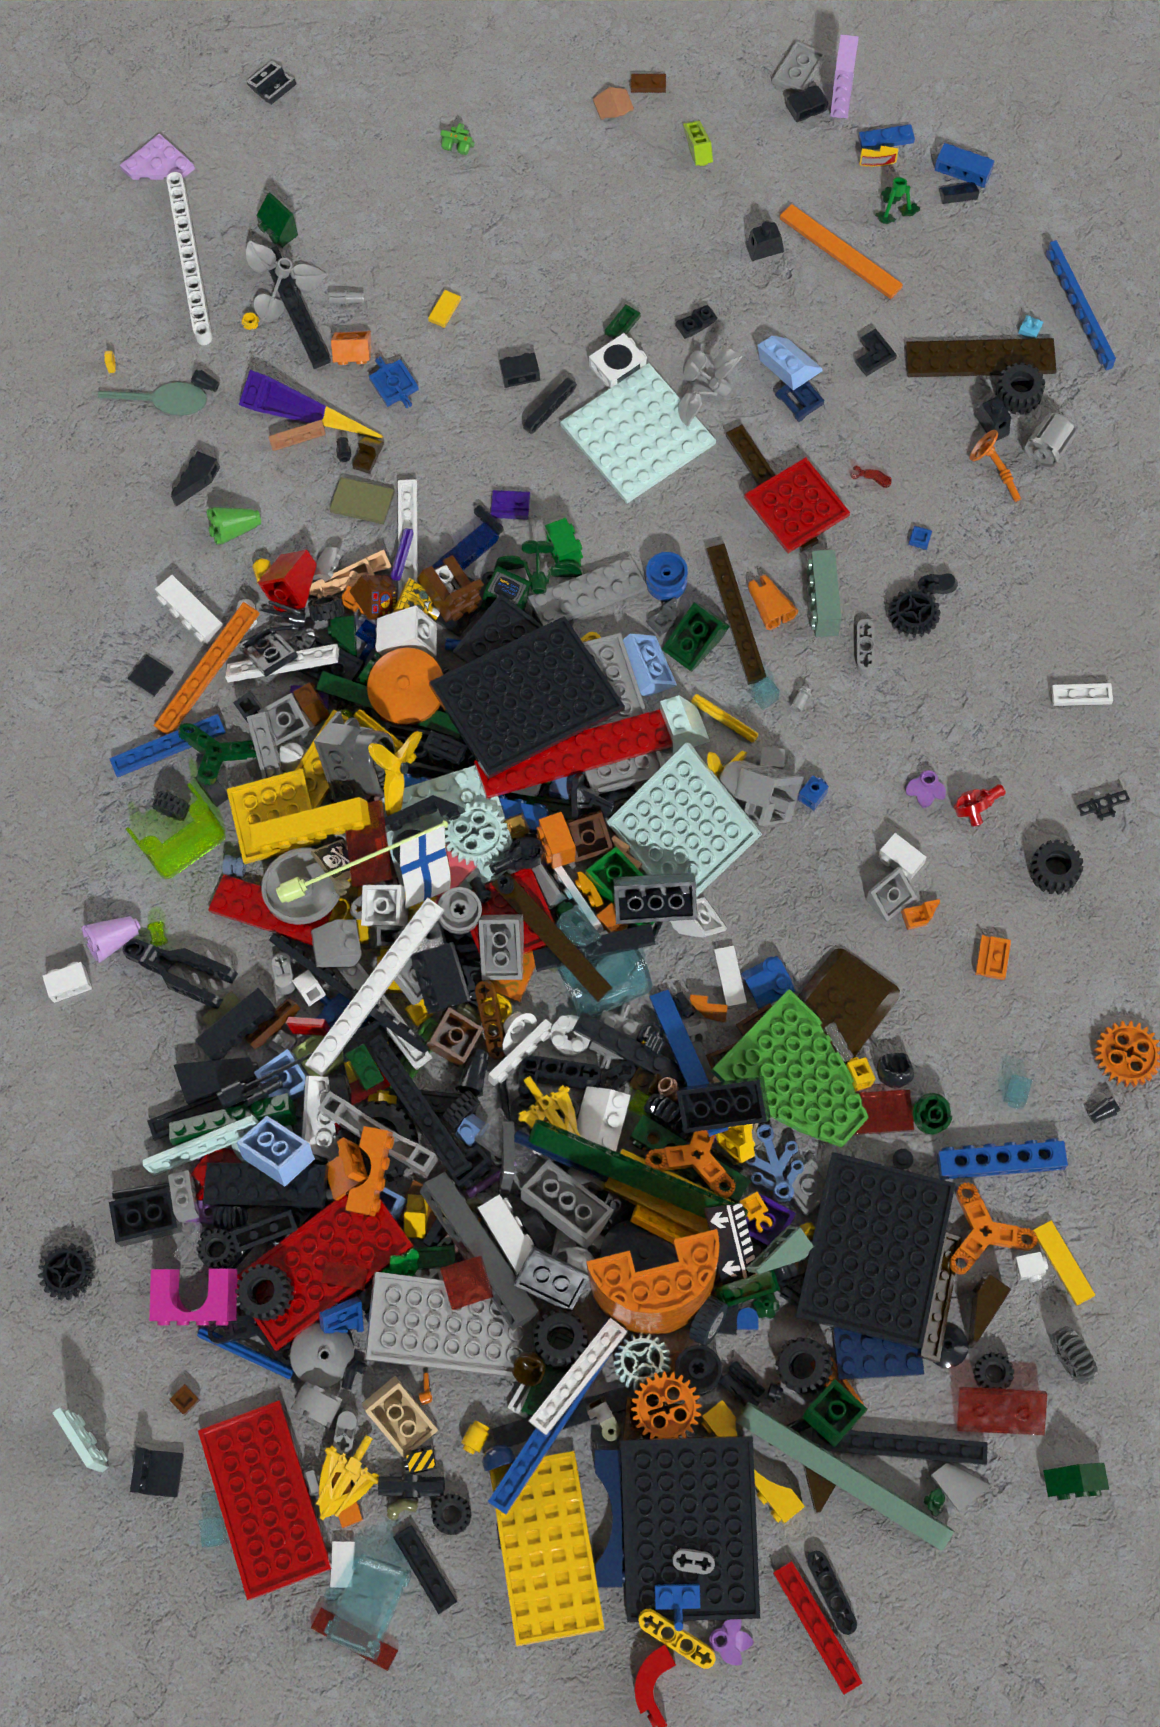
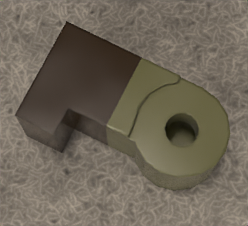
M602 1396L585 1405L590 1419L597 1417L602 1436L608 1441L616 1440L620 1436V1427L605 1397Z

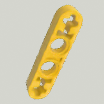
M645 1609L640 1613L639 1625L642 1630L703 1669H708L714 1665L715 1652L709 1645L684 1629L676 1631L674 1623L655 1610ZM650 1615L653 1616L652 1620L657 1625L659 1624V1621H662V1623L659 1625L657 1629V1632L654 1631L656 1629V1626L652 1623H648V1625H645L644 1616L647 1618ZM664 1627H671L674 1631L673 1636L670 1638L663 1637L661 1634ZM682 1640H691L693 1643L690 1650H683L680 1647ZM697 1645L700 1646L698 1648V1651L704 1655L707 1652L709 1653L710 1660L706 1659L704 1662L701 1661V1655L697 1652L695 1653V1656H692L693 1653L696 1651Z

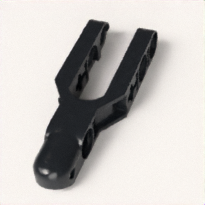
M134 938L125 943L122 948L127 959L161 975L168 989L215 1009H219L223 999L208 992L204 987L201 989L190 984L185 979L168 973L169 968L173 964L180 962L231 984L234 983L238 976V973L231 967L186 948L166 951Z

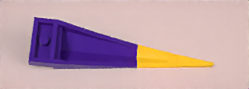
M252 370L249 371L239 402L240 406L260 413L307 423L322 420L323 426L384 438L379 433L269 376Z

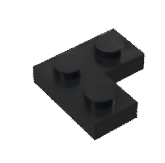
M874 329L860 338V342L868 353L856 359L855 364L867 377L894 361L897 354L880 333Z

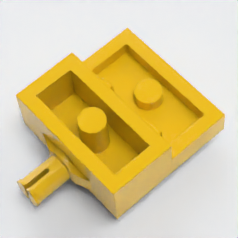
M752 1124L728 1127L727 1131L716 1134L717 1144L732 1155L738 1163H743L755 1156Z

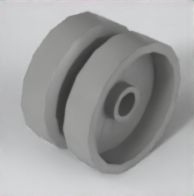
M451 888L438 901V905L445 910L438 921L450 933H468L478 924L482 912L481 902L478 896L468 888ZM457 908H461L463 910L461 915L458 912L455 913V910Z

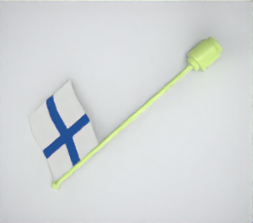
M443 820V823L307 882L304 879L300 880L299 877H295L281 883L280 887L276 888L278 897L282 903L286 901L287 903L305 896L308 885L400 846V867L406 892L405 909L425 901L427 897L430 899L450 889L451 874L445 849V828L448 827V822Z

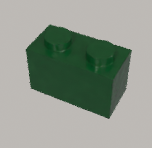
M365 1044L345 1054L344 1057L364 1092L384 1081Z

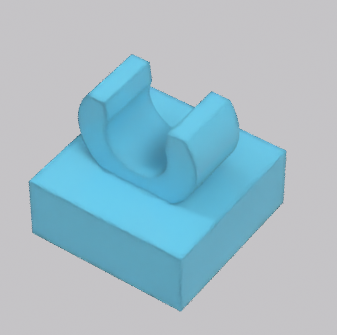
M1026 315L1018 334L1031 339L1037 338L1043 321Z

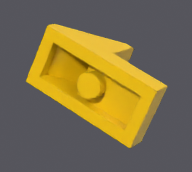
M408 1194L407 1210L404 1212V1232L408 1238L425 1239L429 1205L422 1195Z

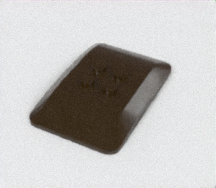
M838 948L828 956L798 995V998L819 1017L822 1022L821 1028L826 1036H830L832 1040L830 1043L836 1053L839 1052L846 1065L850 1059L857 1056L898 1001L900 990L894 983L843 948Z

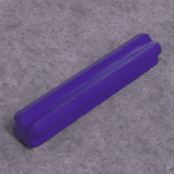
M405 528L403 530L390 575L392 580H401L414 535L412 529Z

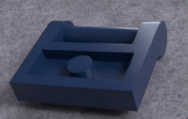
M808 381L795 390L785 385L775 394L795 415L794 418L798 422L824 405L825 401ZM789 392H791V394L804 407L803 409L800 410L795 405V403L788 397L787 394Z

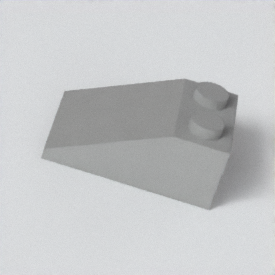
M523 914L483 915L479 919L482 980H522L524 952Z

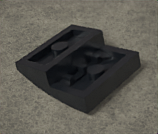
M270 61L246 81L247 85L256 94L271 105L297 84L293 77L284 73L282 67L273 61Z

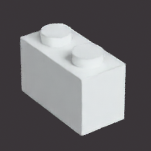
M896 833L881 848L878 856L884 865L891 866L894 869L900 867L909 881L925 864L927 858Z
M81 962L69 963L65 968L52 969L43 975L48 996L54 1003L92 989L86 967Z

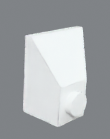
M705 897L696 899L697 919L670 921L672 927L679 934L701 938L723 932L727 929Z

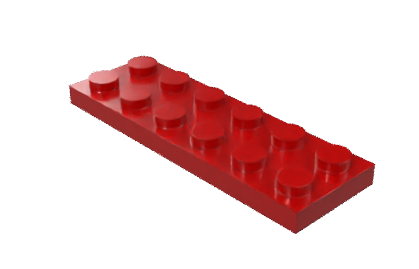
M223 875L208 909L210 913L283 935L312 946L311 931L327 924L333 912L331 910L321 919L307 924L284 922L275 917L266 906L262 896V886L227 875Z

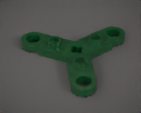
M184 723L179 726V738L187 741L191 747L204 755L197 773V780L201 784L213 785V783H216L224 761L247 760V758L254 759L255 757L257 759L256 751L252 750V747L253 749L255 748L253 740L219 743L194 724Z

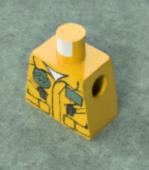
M409 578L403 586L393 613L417 606L434 620H437L440 614L436 607L431 606L432 601L424 588Z

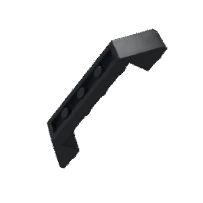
M434 795L427 797L364 827L352 853L353 858L358 860L378 851L374 839L384 837L385 833L389 831L399 830L403 827L402 825L408 822H416L425 814H433L438 809L441 817L452 821L465 813V808Z

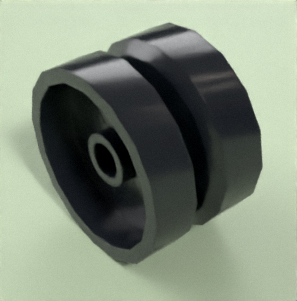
M704 1345L687 1347L679 1354L675 1362V1378L678 1379L683 1375V1383L690 1380L689 1389L696 1387L693 1395L703 1396L711 1393L717 1387L722 1375V1364L719 1356L711 1348ZM697 1367L701 1368V1369H702V1373L699 1372V1373L696 1375V1374L694 1373L695 1368H697Z

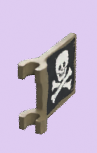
M342 839L315 849L310 853L325 873L357 860L353 858V852ZM359 863L328 877L333 882L336 893L342 896L347 893L345 889L350 887L348 879L359 876L362 885L371 884L369 879L374 878L375 875L370 869H366Z

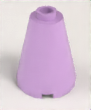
M131 916L81 927L83 937H87L88 949L98 963L105 960L130 939L139 934L138 930L141 929L137 919H133Z

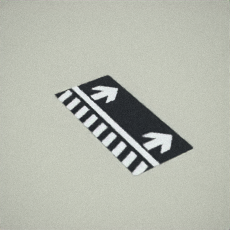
M735 1204L704 1208L709 1231L715 1229L718 1231L719 1257L717 1265L722 1284H730L757 1275V1273L749 1272L746 1269L755 1260L743 1205Z

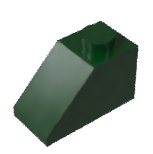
M354 616L334 617V619H331V625H328V635L332 636L334 643L343 651L357 657V634Z

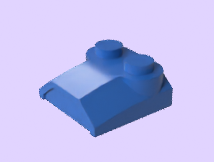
M778 956L768 957L764 962L740 974L745 980L758 1010L769 1003L772 1004L778 1001L789 989L795 993L791 978Z

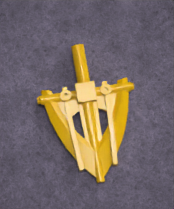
M531 1076L527 1077L524 1082L537 1100L535 1102L536 1106L532 1105L527 1112L522 1111L518 1113L520 1115L518 1120L520 1122L525 1121L533 1128L535 1120L544 1121L546 1117L550 1124L580 1136L577 1130L573 1104L568 1095L570 1088L562 1085L558 1092L550 1093V1097L548 1095L543 1096ZM556 1110L561 1111L562 1115L564 1116V1123Z
M365 1435L354 1456L348 1459L345 1457L346 1454L342 1453L341 1455L337 1453V1449L332 1445L330 1448H325L324 1451L327 1455L320 1475L319 1497L315 1503L319 1505V1518L324 1521L326 1517L332 1515L338 1517L341 1511L358 1501L374 1484H378L380 1475L371 1474L367 1471L368 1468L364 1467L363 1469L360 1467L362 1465L360 1461L373 1440L371 1437ZM336 1472H340L341 1474L332 1488V1479ZM352 1480L354 1486L350 1492L342 1495Z

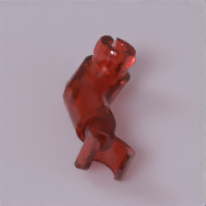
M854 466L853 470L858 471L859 475L850 474L852 479H858L860 476L866 479H873L883 488H888L892 483V478L880 470H862L859 466Z

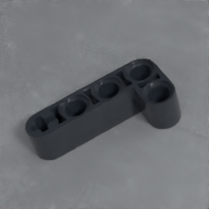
M528 1055L523 1058L518 1077V1093L524 1099L534 1097L529 1088L524 1087L526 1085L524 1080L531 1076L537 1087L538 1083L556 1086L564 1085V1087L568 1086L569 1088L583 1090L586 1087L599 1088L601 1084V1070L594 1064Z

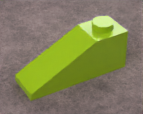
M701 121L684 123V132L695 165L705 166L708 163H712L711 141Z

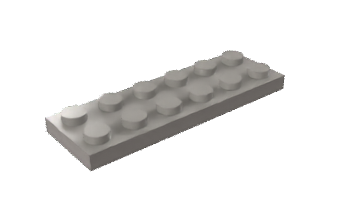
M628 556L546 589L544 594L531 595L528 597V602L539 623L545 626L563 616L568 621L574 620L647 590V585L631 556Z

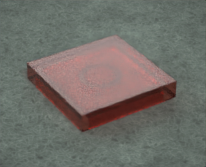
M482 1256L440 1268L452 1310L494 1297Z

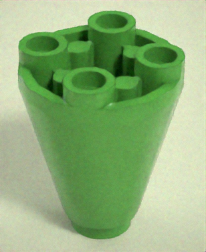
M212 507L206 510L208 520L211 521L209 533L211 537H214L216 545L225 544L255 529L257 525H261V517L258 510Z

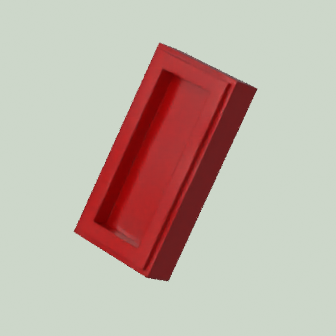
M288 1017L286 1021L293 1034L326 1036L331 1029L325 1019Z

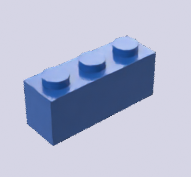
M944 143L937 157L934 171L969 183H975L977 186L985 188L992 173L995 160Z

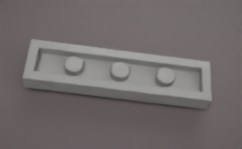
M262 712L247 716L262 778L265 779L283 774L268 713Z

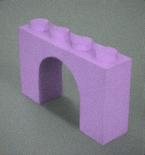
M840 36L830 117L848 118L858 36Z

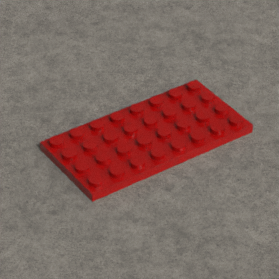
M349 1193L339 1200H335L298 1228L297 1231H294L237 1275V1282L238 1280L242 1281L243 1277L241 1275L243 1272L248 1273V1268H256L257 1264H269L284 1271L287 1277L292 1280L290 1285L294 1287V1292H291V1295L294 1296V1299L288 1303L291 1307L284 1309L286 1313L283 1316L278 1315V1319H270L269 1321L254 1318L274 1350L278 1351L299 1333L320 1319V1312L338 1305L374 1277L375 1272H380L390 1265V1256H402L414 1247L382 1200L379 1211L376 1212L375 1216L345 1210ZM271 1280L262 1282L256 1290V1300L260 1305L268 1303L274 1295V1285Z
M281 1401L273 1402L198 1430L247 1600L250 1601L331 1570L330 1559Z

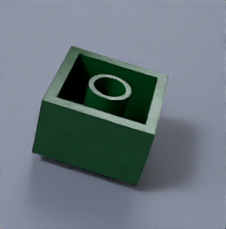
M834 1379L807 1408L802 1418L830 1444L836 1447L868 1409Z

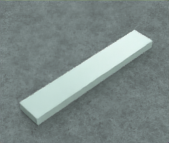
M251 1115L143 1160V1166L153 1176L238 1142L259 1121Z

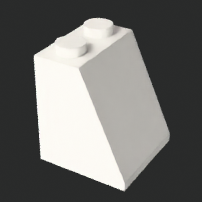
M417 606L377 618L375 648L380 655L384 656L400 648H415L426 652L431 657H436L437 623Z

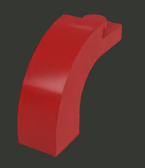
M666 1645L656 1649L645 1659L635 1681V1699L640 1714L647 1710L650 1711L651 1714L647 1715L653 1727L668 1726L653 1696L654 1685L659 1676L676 1666Z

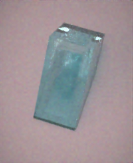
M577 906L561 914L556 924L564 935L576 945L585 947L601 938V935Z

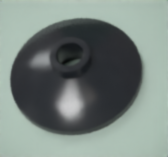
M946 1324L940 1362H933L934 1364L943 1368H953L965 1360L969 1346L965 1334L959 1328ZM944 1342H950L952 1345L951 1349H946Z

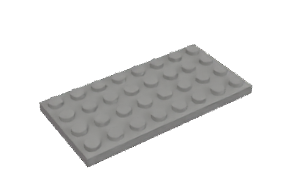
M621 633L583 642L625 705L624 711L590 728L647 713ZM660 751L588 770L584 774L588 787L602 794L647 782L664 763Z
M375 1272L364 1360L514 1377L512 1370L517 1356L524 1351L536 1353L534 1329H536V1324L539 1321L541 1298L526 1291L528 1296L535 1301L539 1311L532 1320L512 1331L482 1285Z

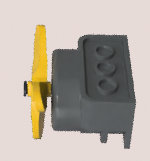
M337 711L314 740L334 802H342L357 797L368 801L371 796L384 797L387 816L400 811L403 802L404 774L408 771V764L406 762L419 744L422 732L415 731L396 752L394 742L387 732L360 727L358 720L355 718H349L344 724L341 712Z

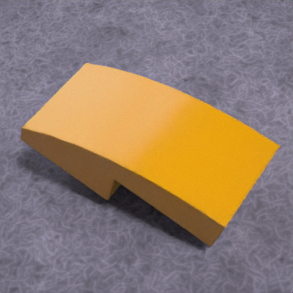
M581 871L577 872L576 888L582 892L583 897L588 896L590 907H595L596 913L601 912L604 907L596 887Z

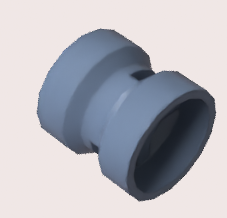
M225 855L222 867L223 874L231 875L234 873L237 876H244L247 864L243 863L241 856L234 858L232 855Z

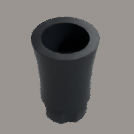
M472 1048L455 1087L458 1092L464 1094L466 1091H470L474 1096H483L484 1080L489 1053L485 1050Z

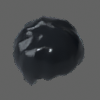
M889 1053L879 1058L877 1075L884 1085L890 1088H901L912 1081L914 1069L906 1053Z

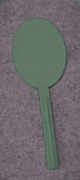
M182 382L165 384L157 388L153 394L98 391V398L152 401L158 410L178 416L196 413L207 402L206 394L202 389Z

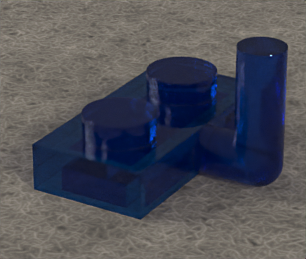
M365 619L355 634L367 643L359 657L364 662H366L372 649L375 648L377 640V626Z

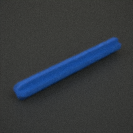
M202 1326L197 1336L214 1344L208 1337V1329ZM213 1332V1337L217 1339L223 1337V1335ZM236 1341L214 1344L287 1379H291L294 1374L292 1367L284 1365Z

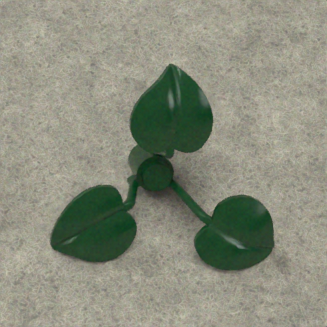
M528 540L522 543V551L524 553H536V571L533 572L532 576L526 560H521L518 556L499 557L494 566V572L498 566L505 570L525 568L529 581L532 582L531 592L534 594L546 593V584H549L550 575L575 578L582 575L580 567L572 562L556 563L554 567L551 566L549 568L547 576L544 575V572L540 571L539 553L545 554L554 550V544L549 541Z

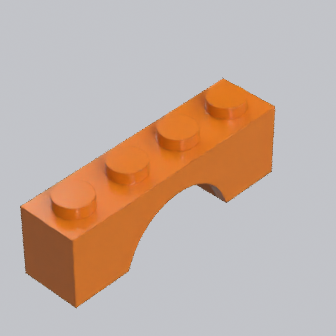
M363 1127L359 1147L370 1158L371 1172L368 1179L362 1185L350 1189L345 1210L375 1216L376 1212L379 1211L381 1200L379 1199L380 1191H383L385 1187V1179L383 1177L390 1163V1158L388 1157L389 1149H392L394 1145L392 1132L372 1127Z

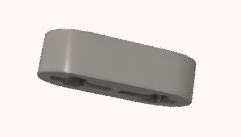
M682 1548L676 1550L673 1554V1564L680 1571L708 1574L712 1572L715 1566L714 1558L708 1552ZM681 1554H685L686 1559H690L692 1562H685L684 1565H680V1562L676 1559L680 1558ZM703 1557H707L711 1565H707L706 1569H703L700 1563H695V1560L703 1561Z

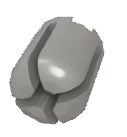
M1050 413L1045 416L1024 447L1026 455L1030 459L1034 457L1037 461L1041 462L1039 466L1053 468L1061 460L1076 437L1077 431L1073 422L1061 414Z

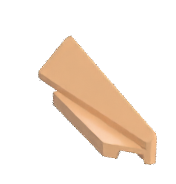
M385 549L334 572L332 578L328 581L319 579L313 582L309 594L321 598V596L326 597L327 595L332 596L346 589L348 585L353 586L361 576L375 575L374 572L391 568L392 566Z

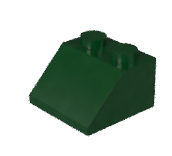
M269 192L256 215L257 225L263 233L266 232L274 244L278 243L283 248L298 236L293 213Z

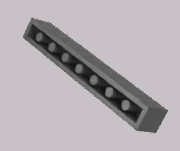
M446 1172L426 1181L420 1193L512 1331L532 1320L539 1311L535 1301L528 1296L526 1291L513 1285L516 1276L513 1273L512 1267L505 1262L500 1249L493 1244L488 1231L481 1226L477 1215L470 1210L465 1197L458 1192L452 1178L448 1177Z

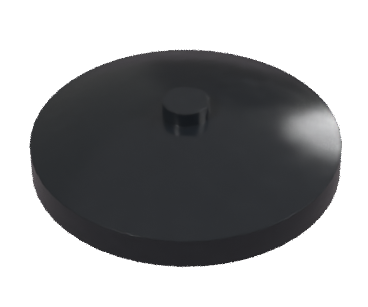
M631 1219L624 1220L609 1230L602 1242L599 1258L630 1251L635 1273L679 1262L673 1243L632 1223Z

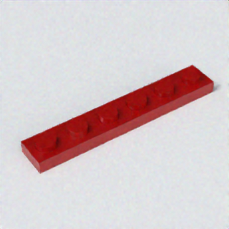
M791 1561L773 1572L842 1694L845 1695L863 1683L793 1562Z

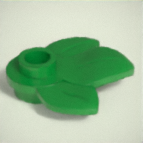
M411 1248L405 1256H390V1267L380 1272L413 1276L418 1270V1251Z

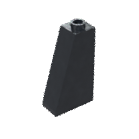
M250 1057L173 1065L187 1104L214 1095L221 1091L220 1088L236 1080H239L240 1083L257 1078L254 1072L259 1069L257 1062L253 1063Z

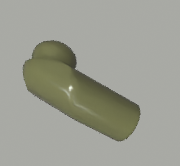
M478 1198L466 1199L470 1210L480 1214L478 1207L483 1205L484 1202Z
M399 1498L388 1506L387 1517L390 1520H396L404 1510L417 1512L419 1502Z

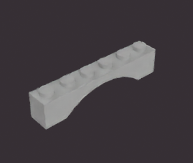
M330 1091L318 1108L323 1116L360 1138L364 1126L392 1132L394 1145L392 1149H389V1155L425 1177L429 1175L438 1160L435 1153L393 1132Z

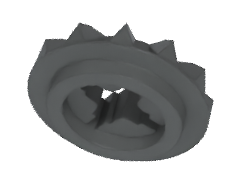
M308 627L303 628V630L299 629L298 633L294 634L295 636L290 639L291 643L289 645L295 651L309 649L314 642L315 631Z

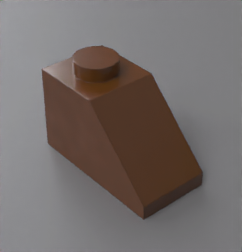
M309 682L293 691L301 708L314 726L328 719L330 713L319 692L316 690L314 683Z

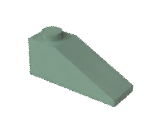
M788 1225L746 1269L749 1272L761 1274L798 1262L806 1258L814 1246L800 1227Z

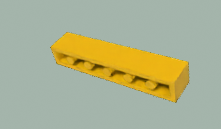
M357 797L250 825L253 848L261 851V853H269L274 848H289L294 843L305 844L310 839H325L327 835H341L350 829L361 830L364 826L371 823L367 801Z

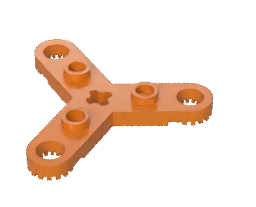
M706 1130L694 1132L690 1145L654 1149L646 1155L645 1164L660 1171L693 1167L714 1193L722 1198L730 1197L735 1190L734 1180L731 1179L725 1169L710 1153L716 1135L709 1137ZM695 1151H697L698 1154H702L700 1156V1159H696V1156H692ZM658 1156L662 1162L659 1165H653L650 1158ZM722 1182L727 1183L730 1186V1190L726 1192L720 1190L719 1184Z
M965 1182L958 1187L956 1197L972 1231L950 1259L949 1265L953 1272L960 1275L967 1273L989 1244L1023 1251H1030L1036 1246L1038 1237L1033 1230L993 1222L976 1186ZM962 1190H970L972 1198H964L961 1193ZM983 1227L986 1228L987 1232H990L986 1237L983 1236V1232H980ZM1028 1235L1032 1243L1028 1245L1022 1243L1021 1236ZM962 1258L966 1262V1267L960 1268L956 1266L955 1260Z

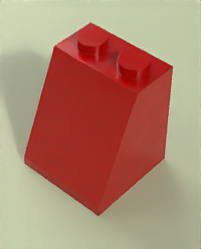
M307 549L281 554L257 583L269 600L294 609L304 608L317 564ZM274 606V608H275L277 611H281V612H282V611H287V610H284V609H281V608H279V607Z

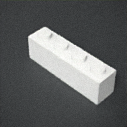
M173 575L155 589L158 595L156 597L163 606L167 605L170 608V613L175 618L179 617L187 630L192 629L195 632L194 636L199 642L204 641L209 646L224 629L223 624Z

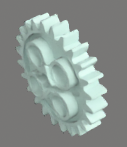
M474 802L473 807L466 803L465 813L461 814L456 820H447L449 824L445 828V845H448L446 847L447 851H452L451 855L453 858L458 855V862L466 859V865L473 861L474 866H476L477 861H481L482 865H485V859L492 862V855L499 857L497 850L504 851L502 844H507V839L504 837L508 836V831H506L507 823H503L504 817H498V810L492 813V806L485 809V803H482L481 807H478L476 802ZM476 819L484 820L481 824H477L474 821ZM459 828H465L466 832L458 833L457 830ZM486 835L494 836L491 840H486L484 837ZM470 844H474L477 846L475 849L467 848V846Z

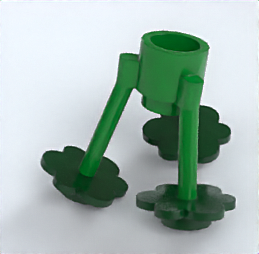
M894 178L892 188L886 187L885 191L881 192L883 201L888 203L885 212L880 211L875 215L881 223L889 224L896 221L889 214L891 205L900 201L905 193L907 203L899 209L901 215L910 217L920 211V207L916 203L911 204V187L907 186L905 178Z

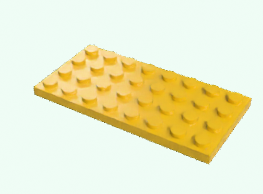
M575 1451L548 1455L543 1458L507 1515L495 1508L516 1647L605 1630ZM513 1463L489 1470L493 1493Z

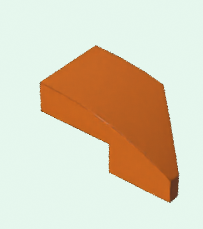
M940 899L924 902L920 906L903 909L901 914L907 930L926 926L940 904Z
M690 995V1002L705 1018L726 1022L728 1005L707 1003L708 996Z

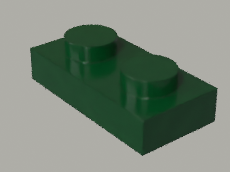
M625 304L607 326L605 334L612 339H616L623 333L626 335L640 319L641 313Z

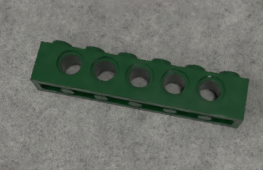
M645 1115L642 1116L629 1138L633 1146L640 1150L645 1148L649 1152L654 1149H664L667 1146L690 1145L688 1141ZM649 1135L657 1136L658 1143H649L647 1137ZM695 1151L692 1156H696V1159H700V1156L702 1154H698V1152ZM652 1156L654 1159L660 1161V1157ZM717 1160L735 1183L734 1193L726 1199L738 1203L751 1180ZM693 1167L674 1169L676 1172L680 1170L685 1173V1177L694 1183L698 1181L704 1185V1188L714 1192ZM719 1184L720 1190L725 1192L730 1190V1187L722 1188Z

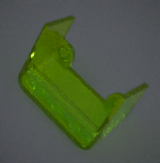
M188 783L187 786L196 801L190 805L189 813L194 820L166 841L161 843L157 837L152 835L146 836L139 841L129 827L126 828L131 839L157 873L164 879H171L220 844L226 836L223 826L191 783Z

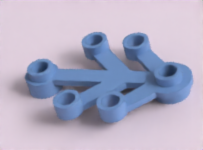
M763 1124L757 1129V1136L765 1144L770 1164L758 1158L756 1154L754 1156L756 1158L755 1162L750 1163L746 1160V1163L750 1167L756 1166L774 1175L776 1183L764 1178L760 1172H755L751 1176V1180L755 1186H763L773 1191L777 1201L788 1202L794 1196L792 1185L798 1174L804 1171V1164L800 1160L793 1161L791 1164L792 1170L785 1181L782 1173L791 1156L798 1152V1145L795 1141L787 1142L785 1151L778 1161L772 1142L774 1131L770 1125ZM764 1132L770 1133L767 1138H764L762 1135ZM790 1145L795 1146L793 1151L788 1150ZM800 1164L802 1167L799 1170H795L794 1166ZM760 1176L762 1179L760 1182H755V1177ZM783 1189L788 1191L784 1196L780 1194V1191Z

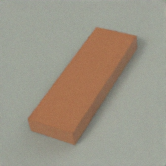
M322 420L268 436L272 450L276 451L326 434Z

